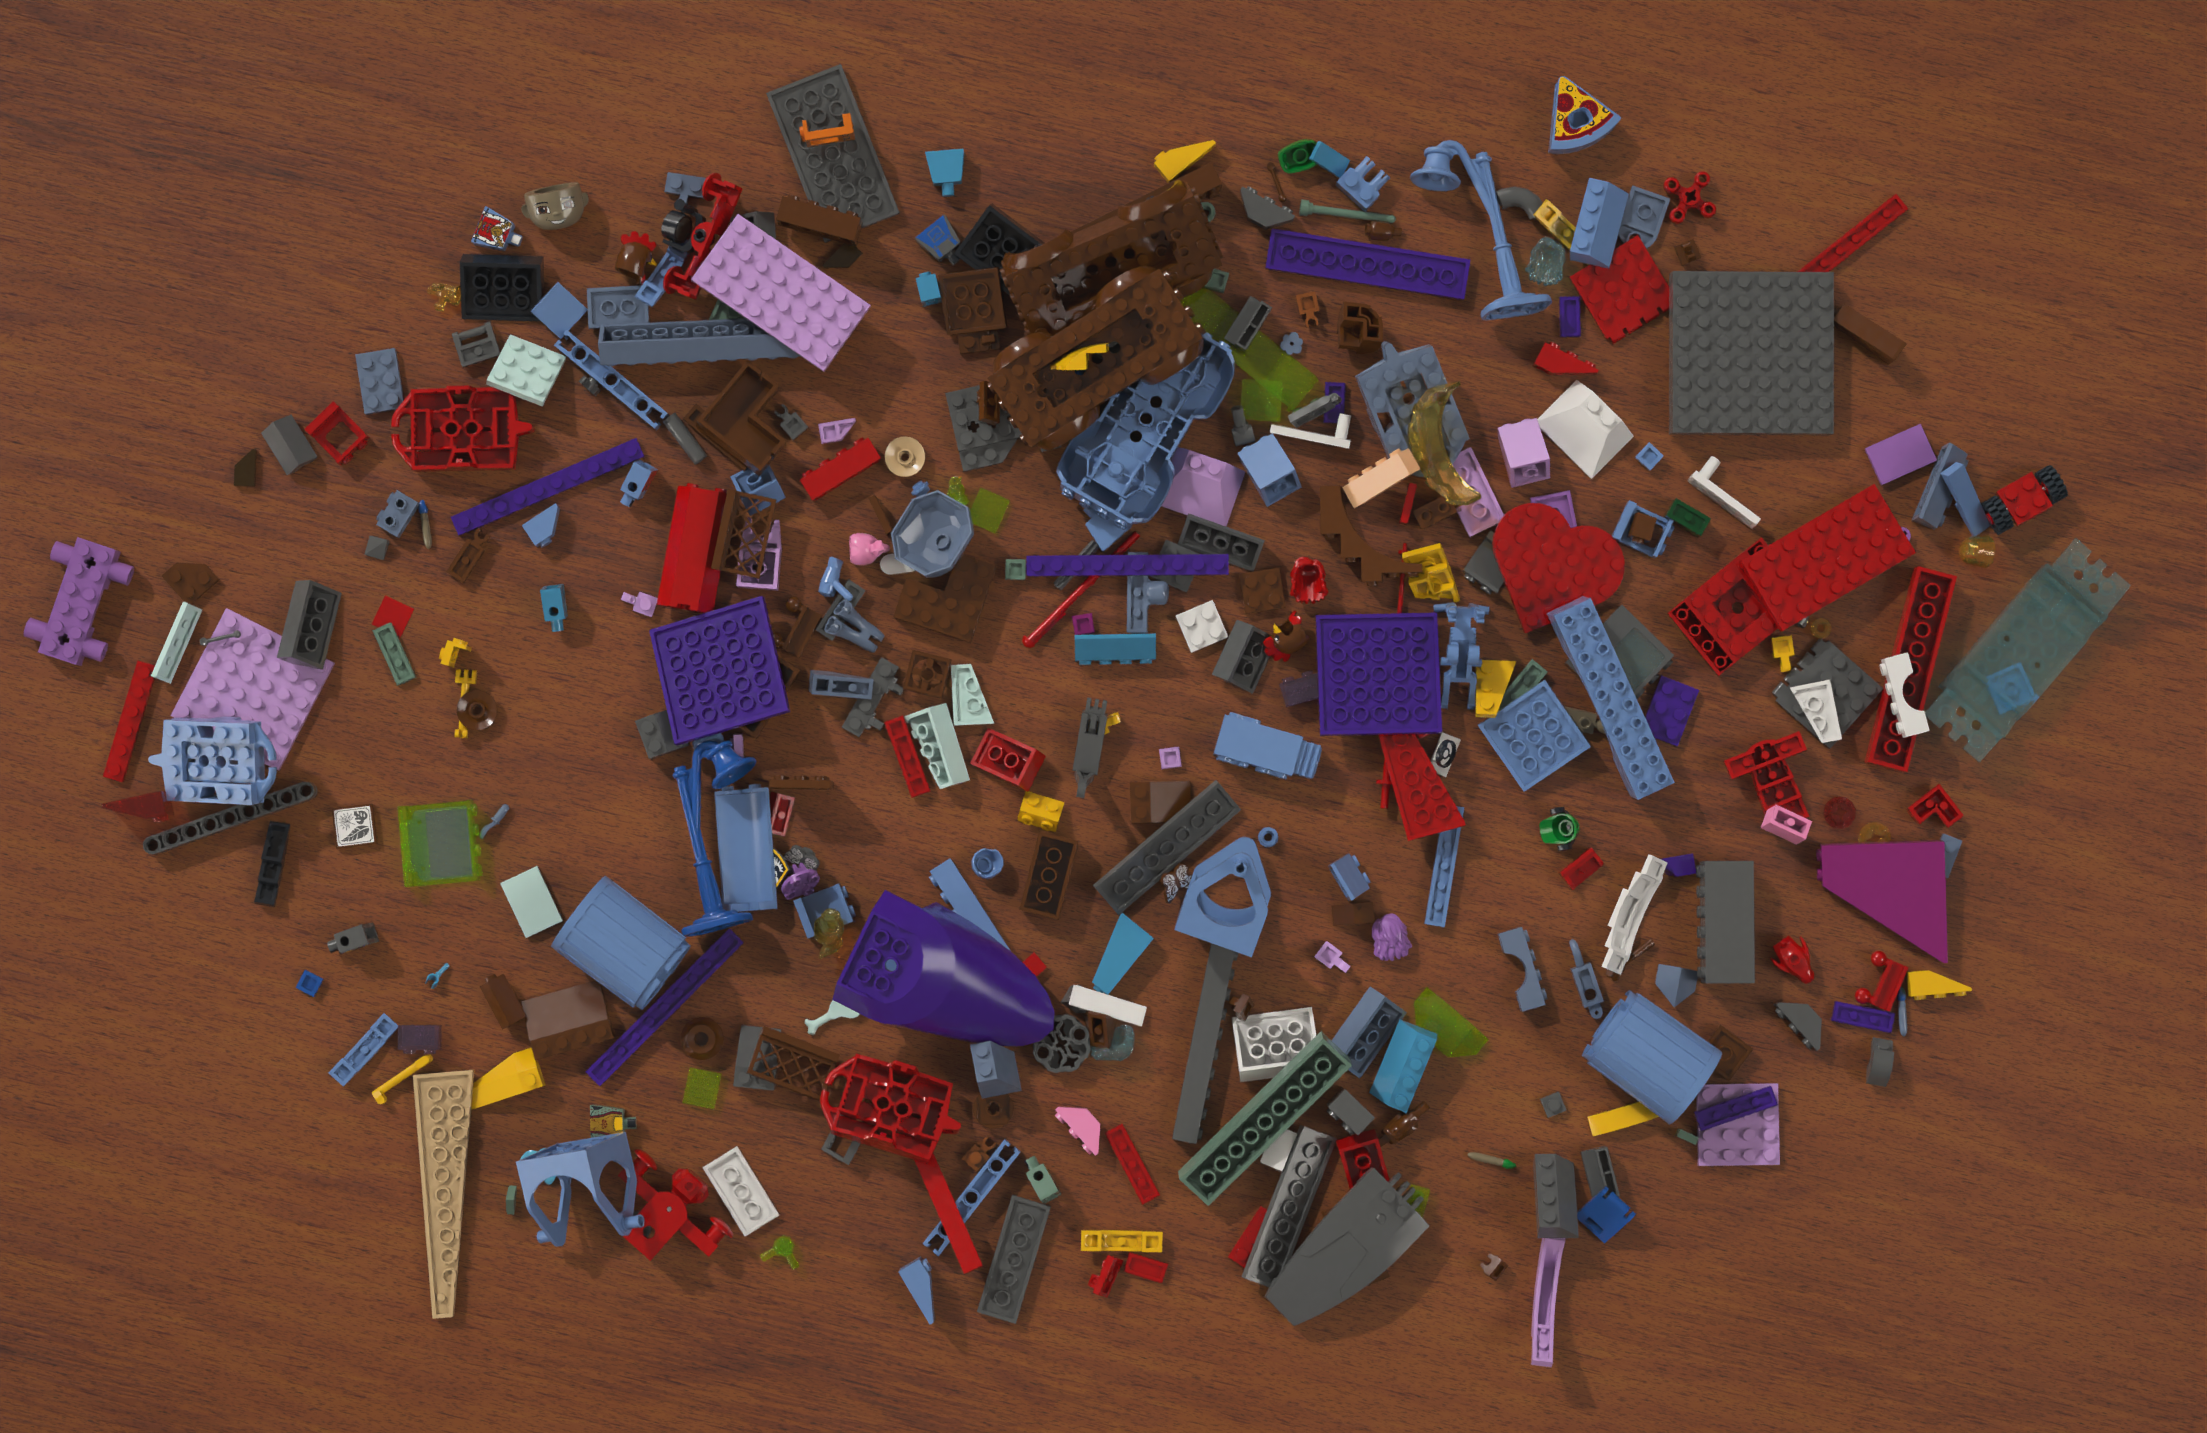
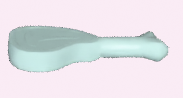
M832 1000L826 1014L816 1020L805 1019V1024L808 1026V1034L814 1035L818 1027L830 1020L839 1017L851 1019L858 1017L860 1014Z

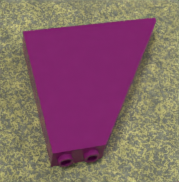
M1943 840L1820 844V849H1816L1817 861H1820V869H1817V881H1821L1823 887L1939 961L1948 963L1945 842Z

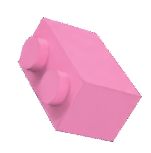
M1775 805L1766 811L1761 828L1797 845L1806 840L1812 821Z

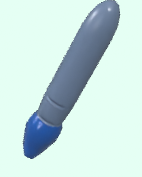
M1900 987L1897 994L1899 1029L1904 1037L1907 1034L1906 992L1903 987Z

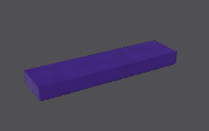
M1767 1086L1694 1111L1700 1131H1704L1777 1106L1778 1104L1772 1086Z

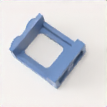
M1629 500L1616 525L1612 538L1654 559L1658 555L1661 556L1666 547L1663 544L1666 536L1670 538L1674 530V526H1672L1674 520L1663 518L1637 506V503ZM1640 512L1657 518L1655 524L1661 526L1663 531L1655 548L1633 543L1631 538H1627L1633 514Z

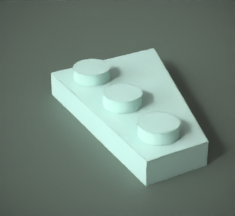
M951 665L954 726L994 724L972 665Z

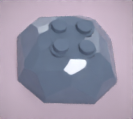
M938 490L913 498L891 532L895 559L925 577L932 578L942 576L951 571L974 536L970 508Z

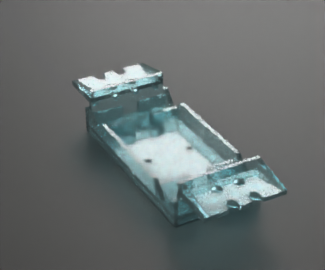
M2077 538L2068 545L2051 566L2047 563L2038 569L1938 687L1943 692L1925 712L1926 717L1939 728L1946 722L1951 723L1952 730L1948 736L1955 742L1960 736H1966L1968 742L1963 749L1978 762L1988 754L2000 739L2007 736L2015 722L2031 708L2085 645L2093 631L2109 617V612L2131 586L2116 572L2109 578H2105L2102 571L2107 564L2100 558L2095 564H2089L2087 557L2092 551ZM2076 570H2080L2083 573L2082 579L2077 580L2074 577ZM2092 583L2098 586L2096 593H2092L2089 590V586ZM2008 636L2009 641H2005L2004 637ZM2036 662L2040 664L2039 668L2035 667ZM1958 707L1965 709L1963 717L1957 715L1956 710ZM1974 720L1980 722L1981 727L1979 730L1972 728Z

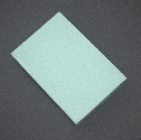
M538 866L500 883L526 938L563 921Z

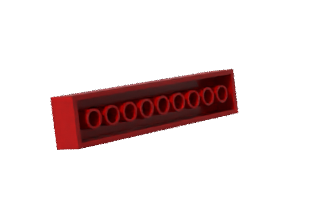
M1920 566L1913 568L1891 657L1908 652L1913 673L1904 681L1903 697L1910 707L1923 711L1957 576ZM1885 678L1864 763L1905 773L1908 772L1917 734L1905 738L1902 737V734H1898L1896 728L1898 719L1891 710L1890 704L1893 702L1891 695H1888L1886 692L1885 684L1887 680Z

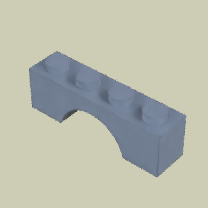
M1518 927L1498 933L1503 953L1516 956L1522 962L1525 969L1524 982L1515 991L1520 1011L1523 1012L1546 1005L1544 1000H1547V994L1545 989H1541L1539 984L1542 978L1539 969H1535L1533 964L1536 958L1533 949L1529 950L1527 942L1530 941L1527 930Z

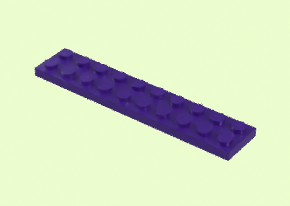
M1271 229L1265 269L1464 300L1470 259Z

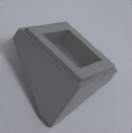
M369 536L364 555L384 560L389 540Z

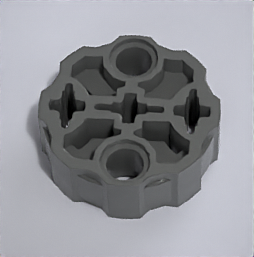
M1055 1015L1054 1022L1060 1021V1023L1056 1025L1055 1031L1052 1030L1049 1033L1052 1034L1055 1042H1052L1049 1036H1045L1041 1041L1033 1043V1054L1037 1062H1040L1048 1071L1054 1073L1072 1072L1078 1069L1089 1056L1091 1049L1089 1031L1085 1025L1072 1015ZM1062 1023H1065V1026L1063 1028V1031L1066 1035L1065 1037H1063L1060 1031ZM1076 1029H1083L1085 1031L1084 1039H1075L1074 1031ZM1056 1033L1062 1040L1066 1039L1065 1049L1067 1053L1061 1047L1056 1046L1058 1043ZM1068 1045H1071L1073 1051H1078L1080 1053H1071ZM1046 1047L1049 1050L1048 1057L1040 1058L1037 1053L1038 1049ZM1058 1050H1060L1063 1056V1059L1061 1060L1060 1064H1058V1060L1060 1058L1057 1052ZM1066 1057H1078V1059L1074 1062V1067H1071L1070 1065L1063 1066V1064H1065V1062L1067 1061Z

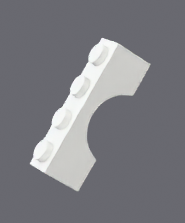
M1908 652L1882 659V664L1879 665L1882 676H1886L1887 683L1885 684V689L1892 698L1893 703L1890 706L1893 715H1896L1898 723H1896L1898 734H1902V737L1905 738L1930 731L1925 712L1910 707L1903 697L1904 681L1913 673Z

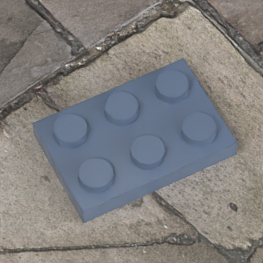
M642 285L587 288L589 329H600L601 325L650 323L649 306L635 298Z
M396 348L355 354L364 414L396 410L404 401Z

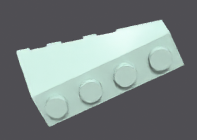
M946 703L904 716L905 722L910 723L913 729L911 731L913 738L918 739L922 747L920 751L923 757L925 756L930 763L928 767L939 789L970 780Z

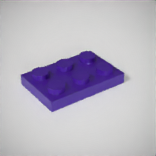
M1662 675L1660 676L1645 715L1655 739L1678 747L1698 695V689Z

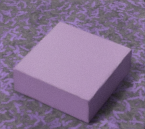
M1179 747L1159 749L1161 769L1182 767Z

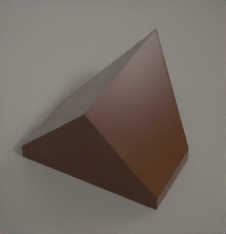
M1093 1011L1082 1013L1089 1031L1090 1046L1109 1050L1118 1020L1109 1015Z

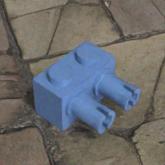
M1367 156L1355 169L1350 167L1335 185L1364 212L1379 198V190L1390 180L1387 174L1383 177L1385 174L1383 170H1380L1370 183L1364 180V176L1375 166L1373 161L1366 165L1370 161V158Z

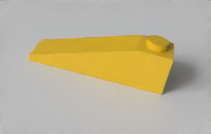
M532 1048L513 1053L473 1083L471 1110L546 1085L538 1060L534 1058Z

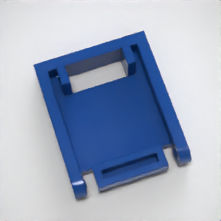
M1606 1186L1577 1212L1578 1220L1604 1244L1636 1215L1632 1211L1629 1215L1625 1216L1630 1207L1614 1192L1605 1197L1604 1195L1609 1190Z

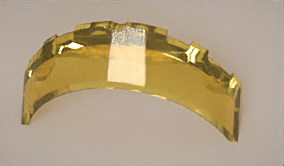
M1460 381L1429 388L1418 402L1414 404L1411 411L1413 412L1412 419L1408 424V441L1411 446L1410 451L1426 478L1425 483L1428 487L1435 489L1451 505H1470L1481 499V494L1471 488L1456 472L1447 455L1442 436L1444 407L1452 392L1461 385Z

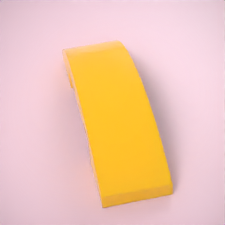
M1546 199L1533 215L1560 243L1570 250L1576 227L1561 214L1560 210Z
M1640 1102L1588 1116L1587 1119L1592 1135L1597 1136L1636 1125L1659 1116Z
M1081 1230V1251L1162 1252L1163 1232Z

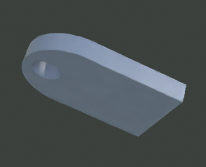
M1632 185L1618 234L1621 243L1627 242L1631 235L1636 234L1640 237L1646 249L1649 248L1658 236L1670 198Z

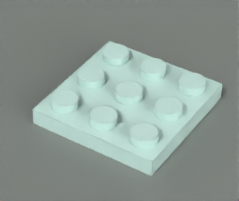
M510 335L487 378L486 385L543 407L566 361V356Z

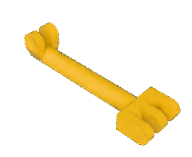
M456 669L455 683L462 684V697L465 693L469 692L470 684H476L477 670H472V678H469V670L464 669V677H461V669ZM459 721V729H455V737L468 738L467 728Z
M428 1054L421 1057L411 1066L372 1091L378 1104L386 1103L387 1097L384 1093L432 1062L433 1056Z

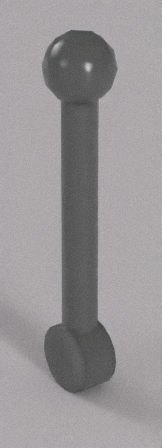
M236 630L232 634L209 639L201 638L200 644L206 646L214 641L232 637L239 638L241 632Z

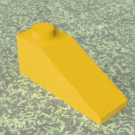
M1211 140L1171 149L1166 153L1162 151L1154 158L1156 160L1154 167L1167 183H1170L1216 146V142Z

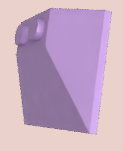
M1178 447L1171 458L1175 468L1174 479L1161 507L1187 516L1189 513L1227 526L1245 471L1226 462Z

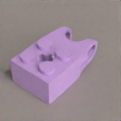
M747 517L750 523H752V518ZM774 520V525L769 534L762 566L764 570L761 571L760 579L737 574L736 586L738 588L779 590L782 553L779 520ZM749 527L743 531L742 537L747 543L755 538L756 535ZM758 539L748 545L754 555L762 549ZM746 547L739 551V559L742 563L752 557ZM754 559L744 564L748 572L756 574L757 571L754 570V567L758 565ZM742 566L738 568V570L744 571Z

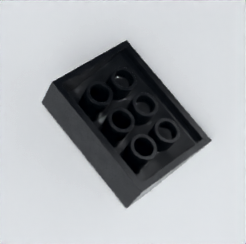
M992 203L984 211L954 254L975 270L999 267L1002 290L1010 295L1000 272V269L1003 268L1001 261L1005 253H1021L1045 242Z
M463 254L460 260L462 319L540 321L531 310L543 298L544 257Z

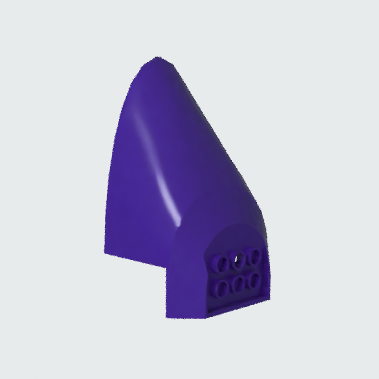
M887 890L883 892L873 907L837 981L832 999L869 1019L883 1024L972 1043L992 1041L1000 1046H1024L1041 1041L1054 1029L1055 1011L1048 993L1037 977L1010 950L969 920L937 902L921 908ZM889 959L896 962L897 966L894 971H890L886 967V962Z

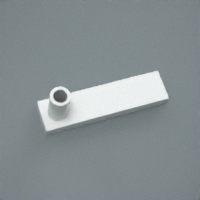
M1339 414L1335 436L1271 424L1270 433L1349 449L1351 440L1347 439L1351 415Z
M1711 456L1700 472L1695 471L1687 481L1749 528L1753 529L1761 518L1709 480L1721 464L1717 458Z

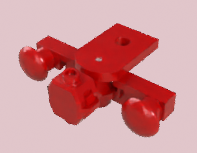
M633 1150L638 1156L633 1161L637 1177L636 1193L648 1203L637 1214H641L644 1217V1227L633 1228L628 1236L623 1237L647 1259L651 1261L678 1230L708 1257L717 1249L718 1243L725 1235L733 1238L731 1228L720 1218H709L714 1224L707 1232L699 1229L688 1219L686 1206L693 1203H703L709 1196L708 1185L689 1168H679L672 1175V1191L658 1192L643 1177L650 1167L655 1171L657 1170L655 1160L643 1150ZM623 1169L618 1174V1177L627 1183L626 1171ZM647 1226H651L655 1230V1234L651 1238L644 1235L643 1231Z

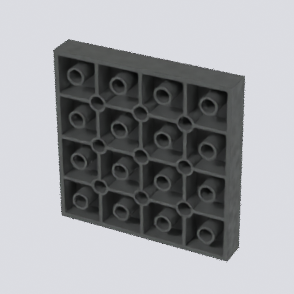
M1672 271L1669 274V435L1829 436L1834 434V272Z

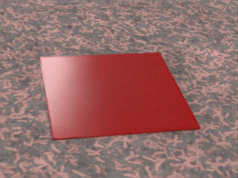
M385 595L372 625L379 628L391 622L398 637L401 638L414 608Z

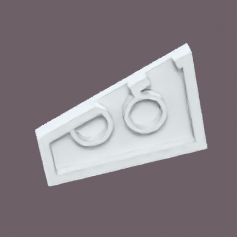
M1825 680L1790 687L1820 741L1825 743L1841 740L1842 735L1831 681Z

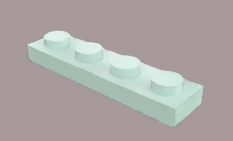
M186 602L182 603L151 674L152 677L171 684L203 609Z

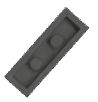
M848 579L844 587L853 595V599L849 602L855 607L866 590ZM838 594L815 629L831 641H833L835 636L826 633L824 630L828 619L834 616L845 623L844 619L833 613L837 605L845 599L840 594Z

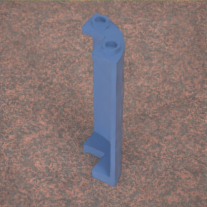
M751 784L749 789L734 790V786L724 787L722 791L714 792L723 910L741 912L777 909L769 787L761 788V784Z

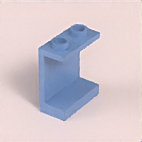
M840 883L809 896L794 900L808 939L854 921L853 917L856 914L853 906H848L846 898L849 896L845 886L841 887Z

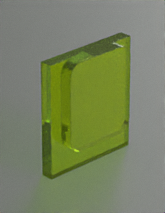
M980 488L970 510L973 524L996 534L1010 500Z
M690 1067L682 1103L715 1109L722 1073Z

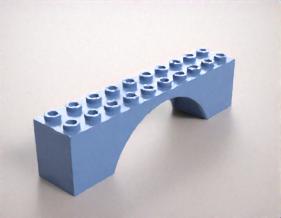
M1582 596L1548 612V618L1558 640L1582 680L1600 718L1611 747L1613 760L1629 795L1639 800L1675 783L1591 598Z

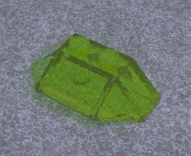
M1428 987L1414 1001L1416 1026L1437 1034L1435 1047L1445 1056L1476 1055L1489 1040Z

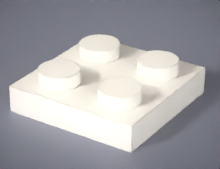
M1213 600L1176 615L1191 653L1228 638Z

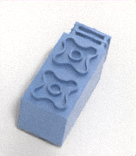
M1232 712L1229 715H1224L1213 755L1217 756L1216 760L1243 768H1248V765L1254 766L1257 772L1285 780L1287 776L1291 777L1292 775H1298L1307 779L1314 778L1322 751L1321 745L1304 741L1303 737L1260 725L1261 721Z

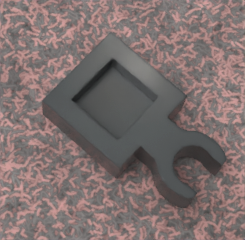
M583 376L579 380L595 397L601 392L598 388L599 383L591 376L589 378Z
M782 404L781 406L785 409L784 414H778L776 410L774 412L777 417L784 420L780 426L794 441L809 427L796 412L790 416L787 407Z

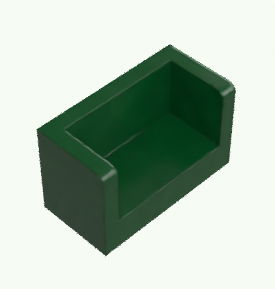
M1677 498L1672 501L1663 517L1668 520H1674L1673 524L1697 538L1703 534L1711 520L1710 517Z

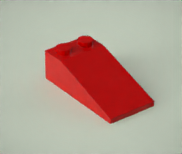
M1375 1129L1336 1140L1350 1190L1370 1168H1375L1389 1181Z

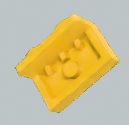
M453 638V642L447 640L445 648L442 647L440 651V664L454 668L459 649L471 652L472 648L467 646L468 642Z
M1026 791L1017 820L1025 825H1033L1045 831L1056 832L1064 802Z

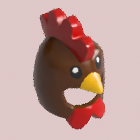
M632 231L630 237L626 234L621 235L623 246L618 253L615 270L636 279L637 285L640 286L646 280L645 264L657 266V263L652 258V251L656 247V242H649V235L647 233L639 237L638 232Z
M1295 610L1280 626L1274 624V631L1271 636L1263 641V645L1266 647L1264 650L1267 656L1272 655L1274 661H1279L1282 658L1284 662H1287L1290 654L1299 651L1310 641V637L1300 626L1302 618L1296 616L1297 611Z

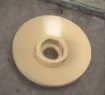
M899 437L887 446L885 462L889 470L895 475L909 477L918 473L923 467L925 452L922 445L914 438ZM903 454L909 455L907 461L901 459Z

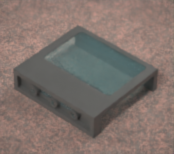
M1621 605L1603 623V626L1636 699H1638L1645 692L1643 687L1647 683L1652 684L1659 677L1657 673L1662 668L1666 670L1673 663L1671 658L1674 654ZM1568 659L1564 664L1577 673L1572 662Z

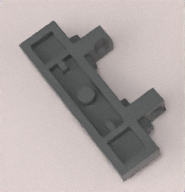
M881 657L870 676L871 679H874L872 698H858L842 728L859 738L865 728L869 730L873 726L880 731L882 730L884 723L874 718L876 715L874 711L885 693L888 694L889 690L900 696L903 693V687L896 684L898 679L894 677L899 669L898 666Z

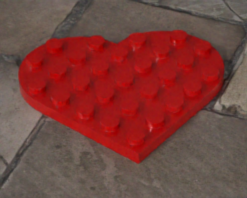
M1541 503L1518 505L1503 515L1493 534V553L1524 633L1550 624L1548 612L1582 596L1591 598L1594 606L1604 602L1616 592L1622 582L1625 561L1617 541L1609 533L1597 527L1575 526L1570 528L1564 516L1551 506Z

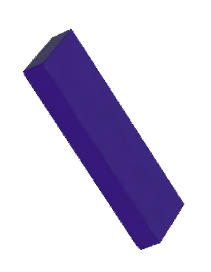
M1835 1001L1831 1021L1892 1033L1895 1013Z

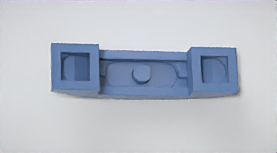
M686 239L685 242L678 245L684 246L689 240ZM669 246L647 281L645 280L636 293L635 298L653 307L665 292L663 289L665 274L673 266L682 267L689 253Z
M383 1013L345 1057L330 1070L329 1074L344 1087L380 1050L399 1026Z

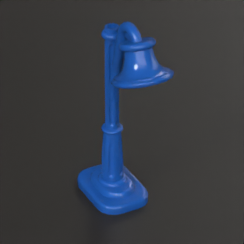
M712 740L703 741L697 745L693 752L692 768L686 769V766L674 768L673 778L677 780L696 860L693 866L696 867L698 886L705 913L702 918L693 921V925L684 927L681 930L682 935L685 937L699 936L753 920V916L749 912L738 913L736 910H723L719 889L711 867L712 860L707 858L700 829L702 758L706 757L709 761L712 760L715 766L716 777L712 782L714 789H721L736 782L756 765L757 760L755 758L739 756L732 749L733 743L730 740L720 744Z

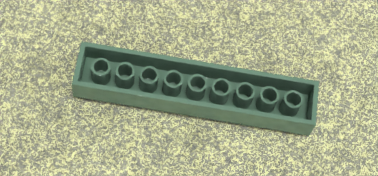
M1322 1031L1318 1033L1178 1171L1179 1180L1209 1206L1352 1066L1350 1058Z

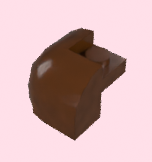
M1343 302L1337 322L1338 348L1356 350V354L1372 353L1378 350L1383 342L1382 317H1379L1377 312L1370 308V305Z

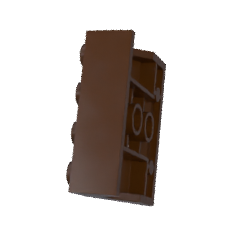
M596 980L521 1001L523 1011L527 1016L525 1021L535 1060L616 1038L607 1012L602 986Z

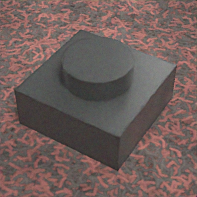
M1559 1091L1540 1098L1547 1118L1566 1111Z

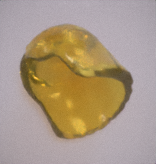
M1988 535L1967 537L1959 546L1960 559L1967 564L1976 565L1981 568L1989 567L1995 557L1996 547L1994 539Z

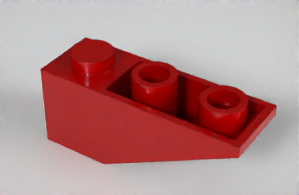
M1545 342L1532 365L1549 375H1596L1599 371L1595 368L1596 365L1588 360L1583 362L1577 359L1578 355L1573 352H1563L1560 350V346L1553 342H1549V344Z

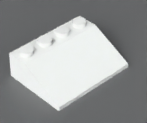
M1312 1007L1249 1015L1245 1022L1237 1017H1232L1240 1082L1274 1078L1316 1036Z

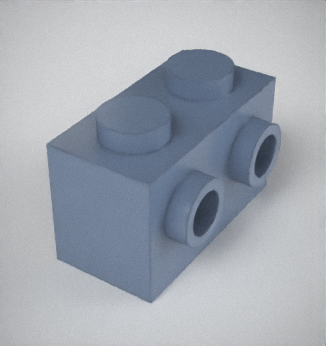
M397 490L388 497V506L385 511L382 509L376 518L378 521L376 525L400 538L420 503Z

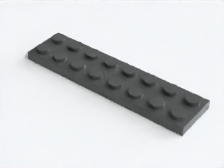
M1215 780L1093 886L1118 915L1121 914L1157 883L1163 874L1171 871L1241 809L1220 783Z
M1302 1125L1299 1126L1296 1139L1241 1277L1270 1287L1273 1279L1277 1278L1291 1259L1337 1140L1336 1138Z

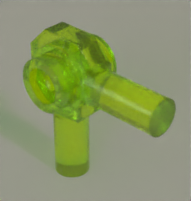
M783 1235L775 1239L773 1248L760 1254L763 1262L775 1255L786 1257L792 1270L799 1267L792 1253L795 1245L789 1236Z

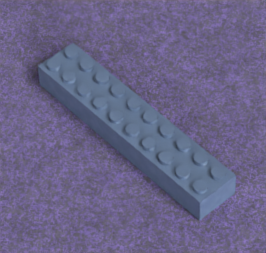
M746 318L607 324L600 326L598 340L600 365L615 366L617 364L635 365L637 363L652 365L658 362L673 364L681 361L694 363L704 360L715 362L717 360L735 361L737 359L797 358L800 356Z

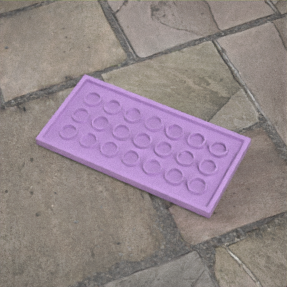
M737 214L691 278L698 286L823 372L828 368L871 307L870 304L739 214Z

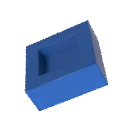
M304 970L295 988L315 997L324 979L308 970Z

